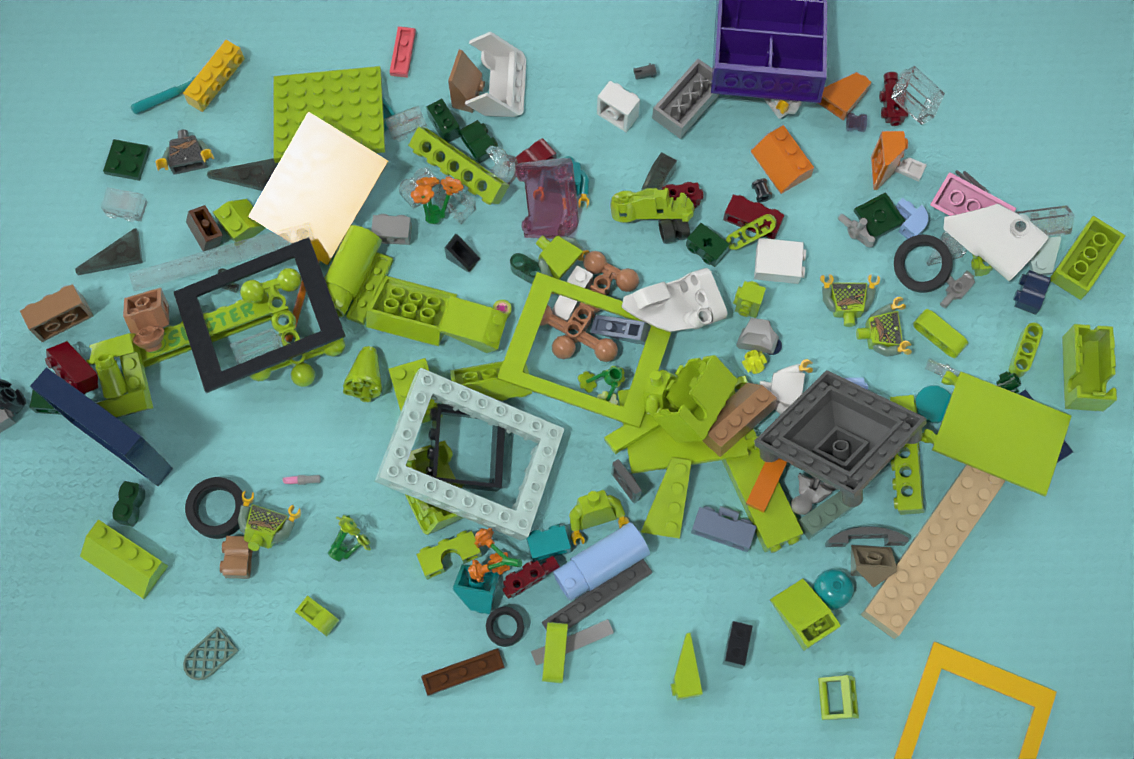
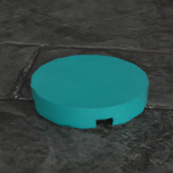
M930 385L924 387L918 392L915 399L917 414L925 417L926 422L941 423L951 394L940 386Z

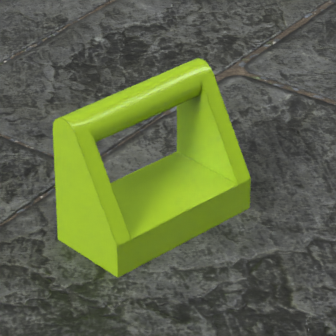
M844 675L818 678L822 720L859 719L855 677ZM827 682H841L844 714H829Z

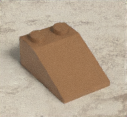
M459 49L448 79L452 108L473 113L474 109L465 105V101L479 96L480 91L483 92L485 81H483L480 70L463 50Z

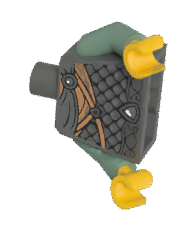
M182 129L177 132V139L169 141V147L166 148L162 158L155 161L158 171L161 168L169 170V165L173 175L208 168L206 160L209 158L213 160L214 156L211 149L203 141L197 140L194 135L189 136L188 130Z

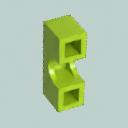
M462 531L456 535V538L451 540L446 538L439 541L437 546L432 548L427 546L419 550L420 553L416 555L427 580L445 572L442 561L449 553L458 554L463 564L482 557L480 549L474 544L476 540L472 531Z

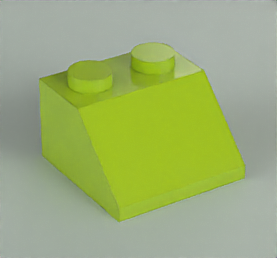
M248 199L228 201L213 211L218 223L238 247L266 229V227L248 217L253 209Z

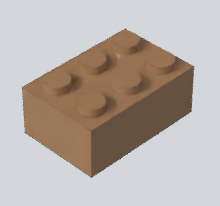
M73 284L64 286L60 291L46 295L42 300L28 304L24 309L20 310L28 329L41 342L94 316L85 298Z

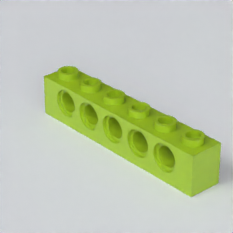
M418 126L408 146L414 149L413 153L427 158L426 161L433 166L437 165L441 168L440 171L443 174L451 175L454 179L460 180L462 185L468 187L470 193L478 194L482 197L481 200L488 205L499 204L510 186L428 128ZM471 173H473V179H472V180L470 179V174H471ZM485 182L487 183L486 190L484 189Z
M914 395L890 397V401L917 413ZM919 442L915 444L906 443L894 456V459H891L892 471H895L896 477L892 478L893 490L897 491V497H894V508L898 509L900 515L924 513ZM904 451L910 452L907 458H901L900 454ZM910 470L911 475L905 478L901 476L902 472ZM906 489L913 490L912 495L909 497L903 496V492Z

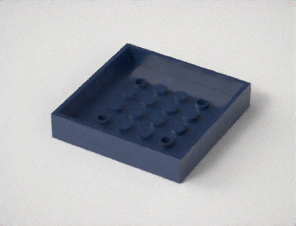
M47 367L30 385L35 392L70 423L156 486H159L173 469L141 435Z

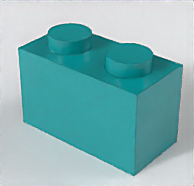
M557 524L550 526L549 530L546 531L534 530L529 533L526 540L532 562L571 552L565 525L560 527Z

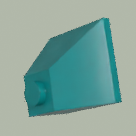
M461 564L453 585V591L470 611L490 614L500 575L497 572L492 573V570H490V572L485 573L483 582H478L477 579L473 580L470 577L469 566Z

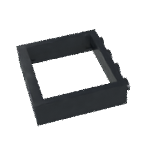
M438 403L430 411L432 428L429 429L428 439L431 440V447H428L427 459H430L429 467L426 469V475L458 488L495 492L502 488L505 428L493 425L489 483L437 477L441 415L471 418V415L461 412L459 409L454 411L452 406Z

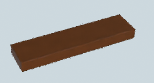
M497 648L422 675L421 678L426 694L430 696L505 669Z

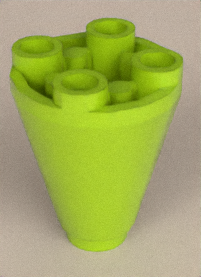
M365 346L359 352L344 380L343 393L360 398L362 402H371V399L381 394L382 385L377 350L373 347Z

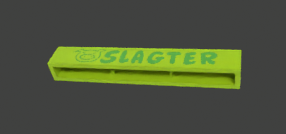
M264 294L263 299L258 303L250 304L241 299L230 306L219 307L214 312L203 313L212 342L271 321L272 315L269 309L268 294ZM183 321L179 325L164 328V337L160 349L147 352L139 347L144 368L191 351Z

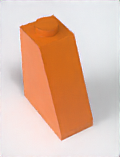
M858 72L824 87L821 102L818 104L844 121L868 92L871 81Z

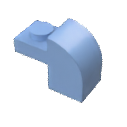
M902 198L897 203L896 208L906 221L902 224L899 233L906 239L921 235L928 223L926 209L922 205L916 209L911 202Z

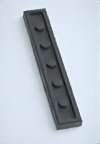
M644 559L592 591H587L541 623L546 631L548 622L568 624V629H570L651 575L652 571Z

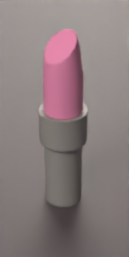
M320 475L290 476L282 480L284 484L305 485L308 483H320Z

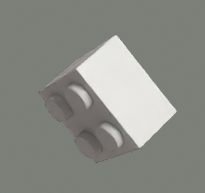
M609 81L597 97V115L627 133L639 117L640 99L636 94L629 93L623 89L620 84Z

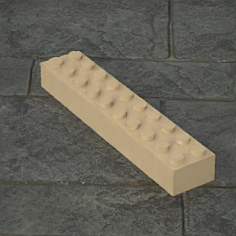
M965 464L896 563L897 572L884 580L861 613V616L893 639L897 638L996 496L1005 480Z

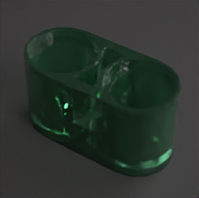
M515 253L511 256L510 268L512 273L533 284L535 276L530 273L532 271L541 273L538 262L521 253ZM517 262L523 263L522 266H518V267L515 266L514 264L517 263Z

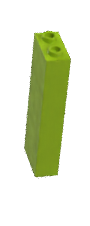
M754 429L745 435L746 440L757 436ZM748 449L749 456L722 460V463L749 520L753 523L752 525L756 526L755 533L764 552L771 551V553L782 549L781 546L788 543L790 546L799 542L803 531L779 481L764 513L746 505L765 463L760 457L759 450Z

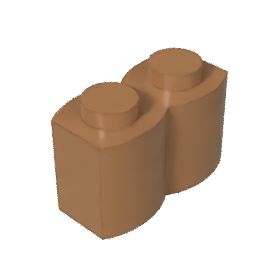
M226 536V541L222 542V553H225L224 560L220 562V573L225 578L250 579L253 550L249 549V542L244 541V536Z

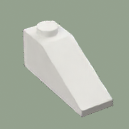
M577 265L567 282L589 290L593 283V274ZM560 295L552 309L553 315L568 322L580 302Z

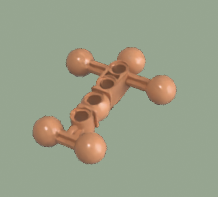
M599 251L589 252L583 260L585 269L590 273H603V275H599L594 279V285L590 286L591 291L607 296L613 279L616 280L618 288L625 292L633 291L639 284V276L633 269L626 268L620 270L608 264L605 256ZM599 284L606 285V288L601 289L597 286ZM580 302L579 307L575 309L569 321L566 322L553 315L551 307L547 304L540 326L548 324L565 334L557 337L552 343V352L557 358L563 360L570 358L576 350L575 343L581 342L592 348L600 361L609 362L615 359L618 354V346L612 339L604 338L599 340L585 332L591 323V317L594 318L595 313L601 309ZM581 314H585L588 317L586 319H580L578 316ZM575 329L578 331V333L572 335L569 333V331Z

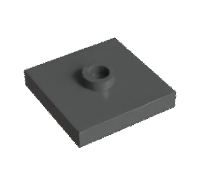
M617 459L612 464L611 474L635 504L640 500L642 490L636 483L633 475Z

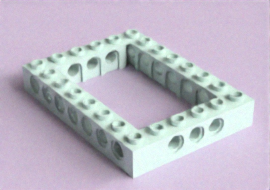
M420 368L414 376L374 482L522 541L529 536L564 428ZM430 399L435 400V403L440 402L450 405L454 411L459 409L461 412L471 415L470 417L473 419L476 417L488 422L490 426L495 425L505 428L507 433L519 435L524 438L523 440H531L538 443L530 453L532 456L528 467L525 468L524 472L526 474L522 485L519 486L518 490L520 492L512 509L406 466Z

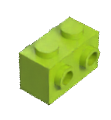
M744 281L742 287L738 286L733 302L736 305L735 312L744 317L756 318L766 288L759 286L758 283L753 281Z

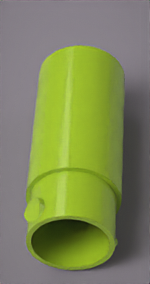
M356 225L349 227L325 276L326 284L339 317L345 316L351 301L355 299L382 243L380 237L375 233Z

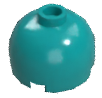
M829 569L817 576L813 583V590L830 610H837L843 608L851 601L854 594V585L847 573L839 569Z

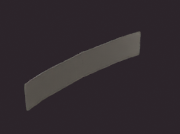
M607 619L568 636L565 654L613 634L614 632L609 620ZM545 646L531 651L536 665L544 663Z

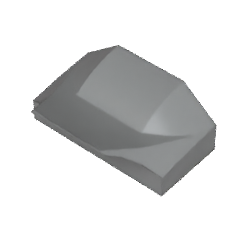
M750 318L747 326L742 329L736 346L739 349L757 350L758 352L762 351L773 354L779 336L773 331L769 320Z

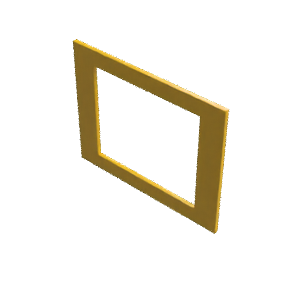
M933 642L894 759L912 758L941 669L1033 706L1034 710L1018 759H1036L1057 692L942 644Z

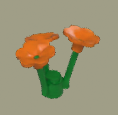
M449 176L441 180L440 183L447 194L441 210L439 206L432 205L431 200L434 197L432 186L439 184V180L436 177H423L416 181V184L419 186L411 192V197L415 203L423 204L425 221L429 224H438L441 218H445V211L450 196L464 189L460 180Z

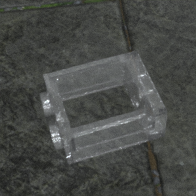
M916 66L903 70L899 75L898 83L893 88L894 92L891 98L923 125L935 117L945 93ZM908 84L926 99L924 105L906 90Z

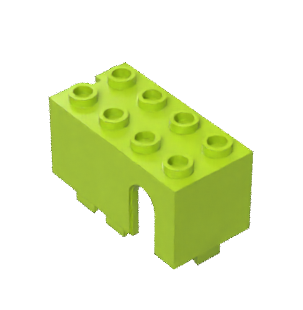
M1074 324L1062 337L1065 409L1104 412L1117 401L1116 388H1112L1106 393L1107 382L1116 374L1113 326H1097L1094 330H1090V325Z
M716 355L705 356L702 360L700 358L689 359L685 367L680 365L675 372L678 376L677 380L671 379L666 387L669 391L666 398L674 405L678 412H670L669 408H659L654 419L677 443L704 440L708 436L711 426L716 422L721 409L726 405L729 395L735 389L734 387L738 379Z

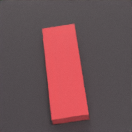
M398 26L390 76L408 78L416 34L415 28Z

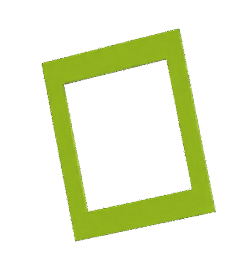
M537 272L497 379L639 428L645 412L644 389L650 373L654 370H659L671 332L650 325L651 328L624 407L524 373L523 369L551 293L630 320L642 321L622 308L623 301Z

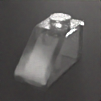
M944 232L940 240L948 247L952 260L962 258L967 249L949 233ZM936 249L933 250L927 261L928 266L942 263L941 255Z

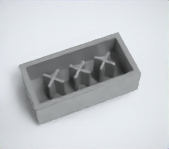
M697 59L655 105L652 119L681 139L720 95L711 93L712 68L700 59Z

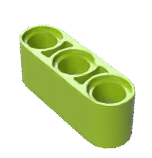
M925 309L913 322L914 328L951 358H957L968 345V341L963 335L929 309Z
M1030 323L1024 328L1013 353L1008 370L1011 374L1016 373L1019 378L1024 376L1030 369L1042 337L1043 329L1038 323ZM1028 331L1033 332L1035 336H1031ZM1022 347L1026 348L1029 353L1024 352ZM1016 364H1020L1023 370L1019 369Z
M547 623L542 682L563 683L568 624Z

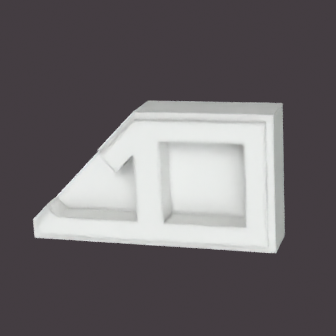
M907 158L900 162L895 172L919 182L926 164L912 158Z

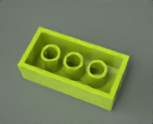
M1092 216L1050 276V281L1079 300H1082L1126 235L1097 217Z

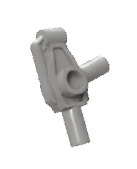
M844 214L838 217V220L848 227V234L852 239L859 240L866 247L874 246L875 238L868 234L865 226L867 220L865 218H861L857 222L855 220L851 221Z
M966 271L956 281L950 275L947 280L949 285L946 289L947 296L940 305L943 308H947L953 299H962L974 285V275Z

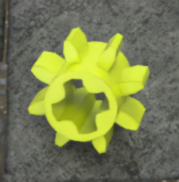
M757 350L747 352L744 356L745 360L742 361L747 372L751 371L753 374L762 372L765 368L764 364L767 363L762 351L758 352Z

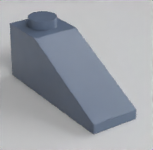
M595 315L591 333L645 345L651 326L643 321Z

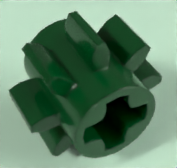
M1006 371L999 375L1000 380L996 382L997 386L1014 393L1019 392L1017 387L1021 386V381L1016 373L1011 374V372Z

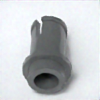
M649 63L647 66L633 68L635 79L647 76L653 77V75L657 74L655 64Z

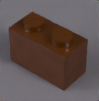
M206 205L189 210L186 223L202 251L205 252L219 247L223 235Z

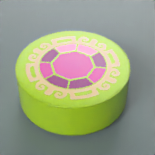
M498 300L493 305L494 309L508 315V317L511 315V304L508 301Z

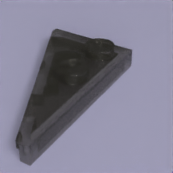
M273 158L208 171L207 177L263 191L279 163H275Z
M134 228L75 268L76 274L84 275L143 263L138 229Z

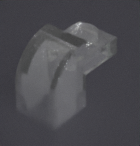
M490 145L486 152L495 162V165L489 171L510 185L518 173L517 159L515 156L506 154L501 147Z

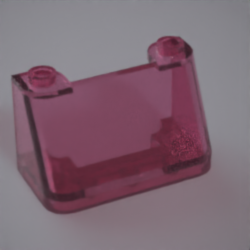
M571 158L523 162L516 165L515 176L520 182H525L528 216L522 221L521 225L524 231V238H540L543 235L545 238L554 239L556 236L568 237L577 229L579 223L574 170Z

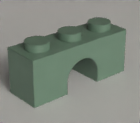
M839 491L802 517L798 523L804 535L810 540L834 520L841 518L855 507H848L843 504L842 491Z

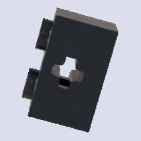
M732 621L729 628L723 665L743 669L746 663L752 625Z

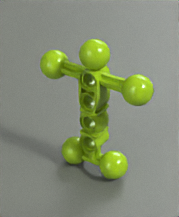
M285 268L278 274L277 278L263 283L256 280H248L240 289L242 299L250 304L260 302L264 294H268L269 309L272 315L271 323L273 328L279 332L282 346L290 344L285 341V337L288 335H293L296 339L295 341L300 340L295 327L296 318L289 311L288 306H286L285 297L278 290L282 289L292 292L301 285L302 280L299 272L292 268ZM280 300L283 304L281 307L276 308L272 305V302ZM285 317L289 320V323L283 326L279 324L278 320ZM341 338L302 354L300 361L290 359L249 377L254 381H264L269 378L272 371L292 365L294 367L290 375L293 383L300 387L309 386L315 379V371L312 366L304 363V361L322 354L331 357L338 356L345 349V341Z

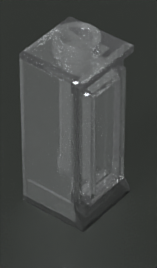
M274 328L231 343L230 347L236 356L237 364H241L280 348L282 342L279 333L276 334ZM270 341H272L273 343L269 346L263 347L261 349L255 350L244 355V351L249 350L251 348L257 347Z

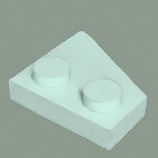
M1061 236L1047 239L1028 262L1031 271L1044 276L1052 274Z

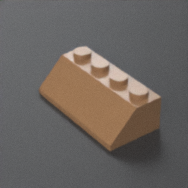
M747 382L726 401V405L718 414L716 422L708 431V436L702 441L721 457L775 409L777 397L763 385Z

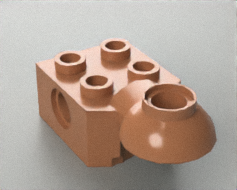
M162 288L124 298L123 317L130 333L136 334L133 342L147 352L160 349L164 337L163 328L169 325V305Z

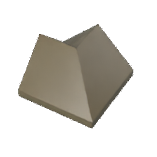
M851 545V576L864 577L874 588L897 572L891 547Z

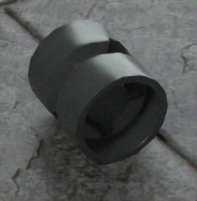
M662 219L658 221L660 235L664 244L675 241V238L679 240L686 239L690 235L688 222H682V219Z

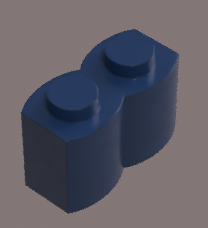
M1031 270L1026 275L1022 274L1018 283L1021 285L1020 290L1017 289L1013 297L1015 301L1014 307L1036 315L1042 306L1051 278Z

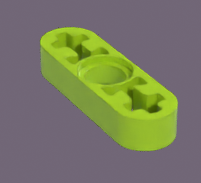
M766 214L731 232L726 238V241L730 244L729 248L732 250L739 249L773 231L776 226V219L773 215ZM764 219L767 221L771 220L770 228L768 226L762 227L761 233L759 226L763 225ZM748 227H753L756 230L754 237H749L746 234ZM740 232H742L743 238L737 242L738 245L731 243L732 236L738 238L741 236Z

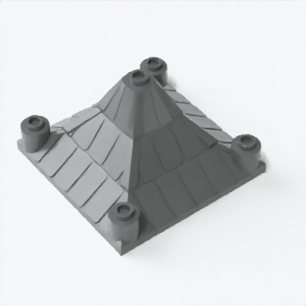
M826 370L754 440V443L759 448L760 457L763 461L774 462L780 458L791 463V465L842 491L843 504L848 507H857L863 502V489L906 443L915 444L921 441L922 428L926 425V418Z

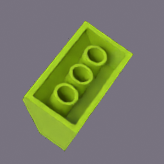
M503 361L450 370L451 381L496 400L505 401L512 397H525L528 394H532L530 390L497 379ZM525 364L523 372L529 374L527 364Z
M99 519L86 535L80 554L81 558L142 599L146 598L168 567L161 560Z

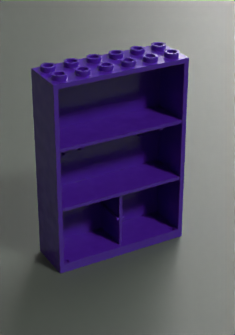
M716 0L711 80L712 94L814 103L821 102L827 78V0Z

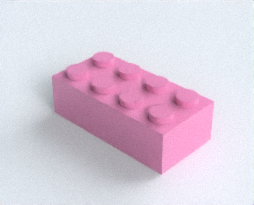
M951 172L947 175L930 204L949 216L978 210L995 204H1000L1013 212L1016 210V207Z

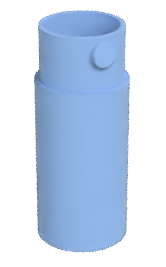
M629 522L570 558L571 561L554 570L553 575L567 599L572 601L586 591H592L649 556L650 551L637 528Z

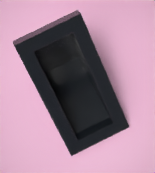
M455 234L444 247L446 258L467 272H470L480 260V257L458 234Z

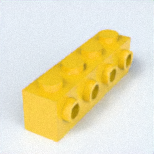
M228 40L223 42L183 92L189 105L201 112L206 109L245 58L240 47Z

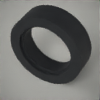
M922 234L908 238L899 246L894 256V271L897 278L905 287L915 292L927 293L937 290L947 282L953 268V260L948 247L940 239L931 235ZM919 246H929L936 249L942 258V267L938 275L925 282L911 279L907 275L904 266L908 253Z
M212 477L199 482L190 491L185 503V513L189 523L196 531L208 538L221 539L231 536L240 529L238 516L240 507L244 503L242 500L243 491L233 481L223 477ZM223 490L229 492L235 500V511L232 517L226 523L218 526H210L203 523L199 517V505L202 499L212 491Z

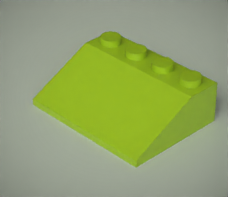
M385 276L367 309L366 327L439 347L444 336L443 333L439 332L448 298L449 296L457 297V294Z

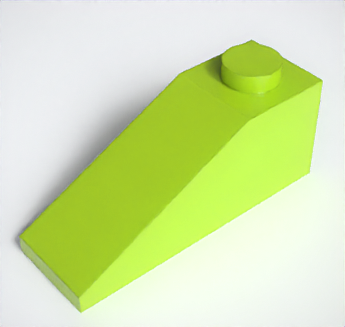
M686 633L673 683L670 684L672 696H676L677 701L700 697L703 694L691 633Z

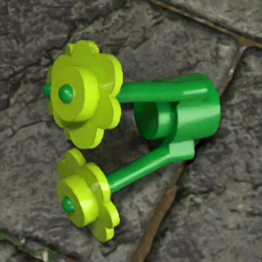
M611 366L610 369L603 370L597 375L584 371L583 374L578 375V381L580 382V388L590 393L597 386L595 381L604 377L606 384L611 385L609 393L603 391L602 394H598L597 398L618 405L617 396L614 391L621 385V382L625 381L623 376L625 372L623 368H617L616 366Z
M343 515L342 518L336 516V519L340 520L338 524L341 527L335 541L331 545V549L328 551V555L332 559L341 562L343 558L348 559L360 546L370 551V541L364 534H359L360 529L353 521L354 519L350 518L349 515ZM348 533L353 536L355 535L358 541L349 551H347L348 546L343 542Z

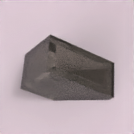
M661 152L652 165L641 190L646 188L661 190L662 187L666 186L676 171L677 160Z

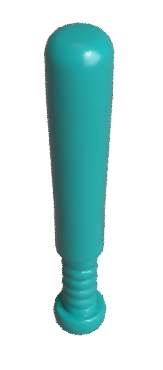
M192 77V80L182 85L174 86L132 104L131 109L133 113L139 114L180 95L179 93L185 91L195 77Z

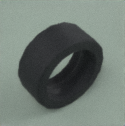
M506 606L492 611L485 625L490 640L502 647L513 646L519 642L524 632L523 618L520 613ZM509 615L515 619L517 630L512 637L503 639L495 634L493 624L499 616Z

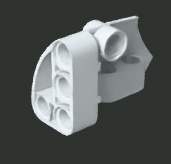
M1000 204L944 217V230L973 255L980 256L1008 281L1030 261L1049 238L1030 221L1027 215H1019ZM1023 221L1026 223V227L1019 228L1016 222Z
M708 268L691 272L672 282H661L640 289L633 294L625 296L622 303V308L633 316L668 332L699 329L727 317V309L714 277Z

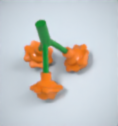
M482 528L474 537L476 540L474 544L477 548L486 545L496 552L490 555L491 560L488 561V564L482 565L478 560H472V565L469 566L468 571L470 577L473 580L477 579L478 582H483L485 573L490 572V569L492 573L497 572L499 575H502L504 571L510 570L509 566H522L521 559L509 558L507 552H502L494 545L495 542L492 540L494 531H492V528Z

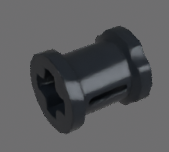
M758 179L752 183L751 187L755 189L757 202H766L772 198V193L769 192L767 187V179Z

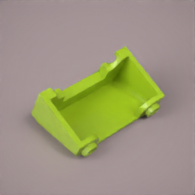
M445 440L439 442L437 477L456 479L449 466L453 456L452 449ZM431 445L412 450L406 466L426 474L430 459H427V450ZM405 494L421 530L426 535L463 519L459 515Z

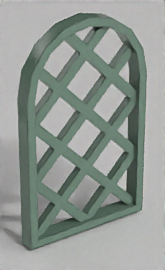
M217 627L188 652L183 662L184 671L191 679L205 680L213 675L239 650L221 629ZM216 632V638H210ZM219 632L225 639H218ZM208 641H215V647L207 648ZM218 641H225L224 649H217ZM205 642L204 648H198ZM228 643H229L234 649H227ZM197 651H204L203 658H196ZM207 651H214L213 659L206 658ZM217 651H224L223 659H216ZM194 652L193 658H188ZM227 652H233L226 658ZM187 660L193 661L192 668L186 667ZM196 661H203L202 668H195ZM206 661H213L212 669H205ZM216 661L222 662L215 668ZM195 671H202L201 678L194 677ZM205 671H211L204 677Z

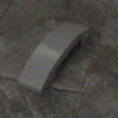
M858 527L832 536L825 543V547H845L849 543L848 539L884 538V546H905L909 540L903 534L890 529Z

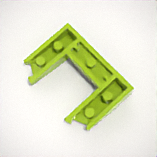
M135 333L124 334L89 345V348H92L90 360L86 359L89 365L95 364L94 360L103 354H112L114 359L120 358L128 394L96 403L116 418L153 409L140 348L133 342Z

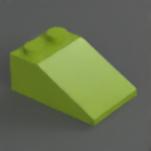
M449 296L439 332L485 353L498 350L508 315L492 307Z

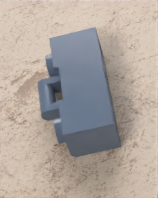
M704 506L703 508L699 507L691 534L748 552L756 526L746 519L737 520L739 516L738 511L720 506L719 512L716 513L713 508ZM722 515H725V516H728V517L733 518V520H729V519L724 518V517H721V516H722Z

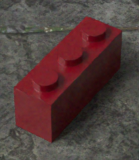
M733 194L724 213L723 220L742 227L763 215H773L776 219V226L773 231L763 237L775 240L785 215L779 210L769 209L759 202H752L744 196ZM764 219L763 225L759 226L761 233L762 227L768 226L770 228L771 220L767 221ZM748 227L746 229L748 231L756 233V230L753 227Z
M68 341L46 349L47 358H45V362L48 368H52L63 380L83 394L99 388L98 374Z

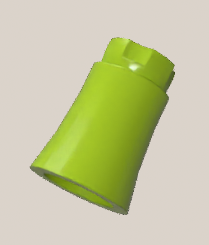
M103 354L96 358L94 363L101 383L103 397L110 399L125 394L127 392L125 379L112 354Z

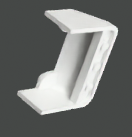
M492 32L470 40V45L482 51L481 62L490 69L489 94L485 93L467 100L465 105L484 116L516 117L521 115L524 111L526 58L523 52Z

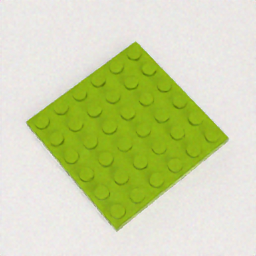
M380 66L273 76L275 163H279L308 112L373 152L385 153Z

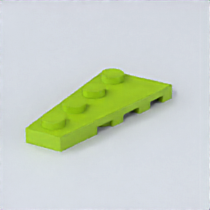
M677 457L671 458L642 526L641 533L680 539L692 460Z

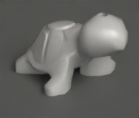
M799 473L800 495L792 500L791 508L795 513L805 515L811 511L812 504L820 503L836 488L822 482L819 478L814 476L808 478Z

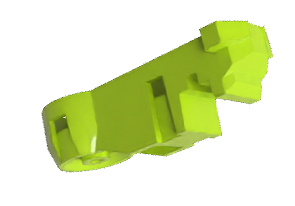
M646 188L638 192L621 191L613 195L610 203L612 218L618 222H631L636 219H682V222H688L694 216L693 213L695 211L693 203L687 198L685 193H680V197H677L675 201L673 198H670L668 188H665V190ZM657 210H663V213H657ZM620 213H627V216H620Z

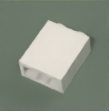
M759 238L756 245L754 280L799 284L800 279L804 278L805 267L802 266V260L805 261L806 249H803L804 242Z

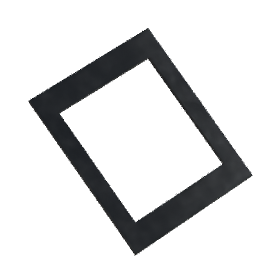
M309 237L173 292L205 393L346 337ZM295 258L321 331L221 371L198 297Z

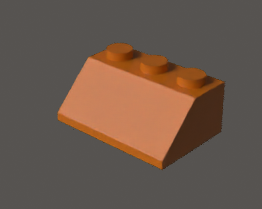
M784 125L768 133L751 150V153L780 194L812 176L814 166Z
M904 131L881 132L871 155L874 190H878L894 174L897 166L900 165V159L903 158L904 151L908 148V139L905 138Z

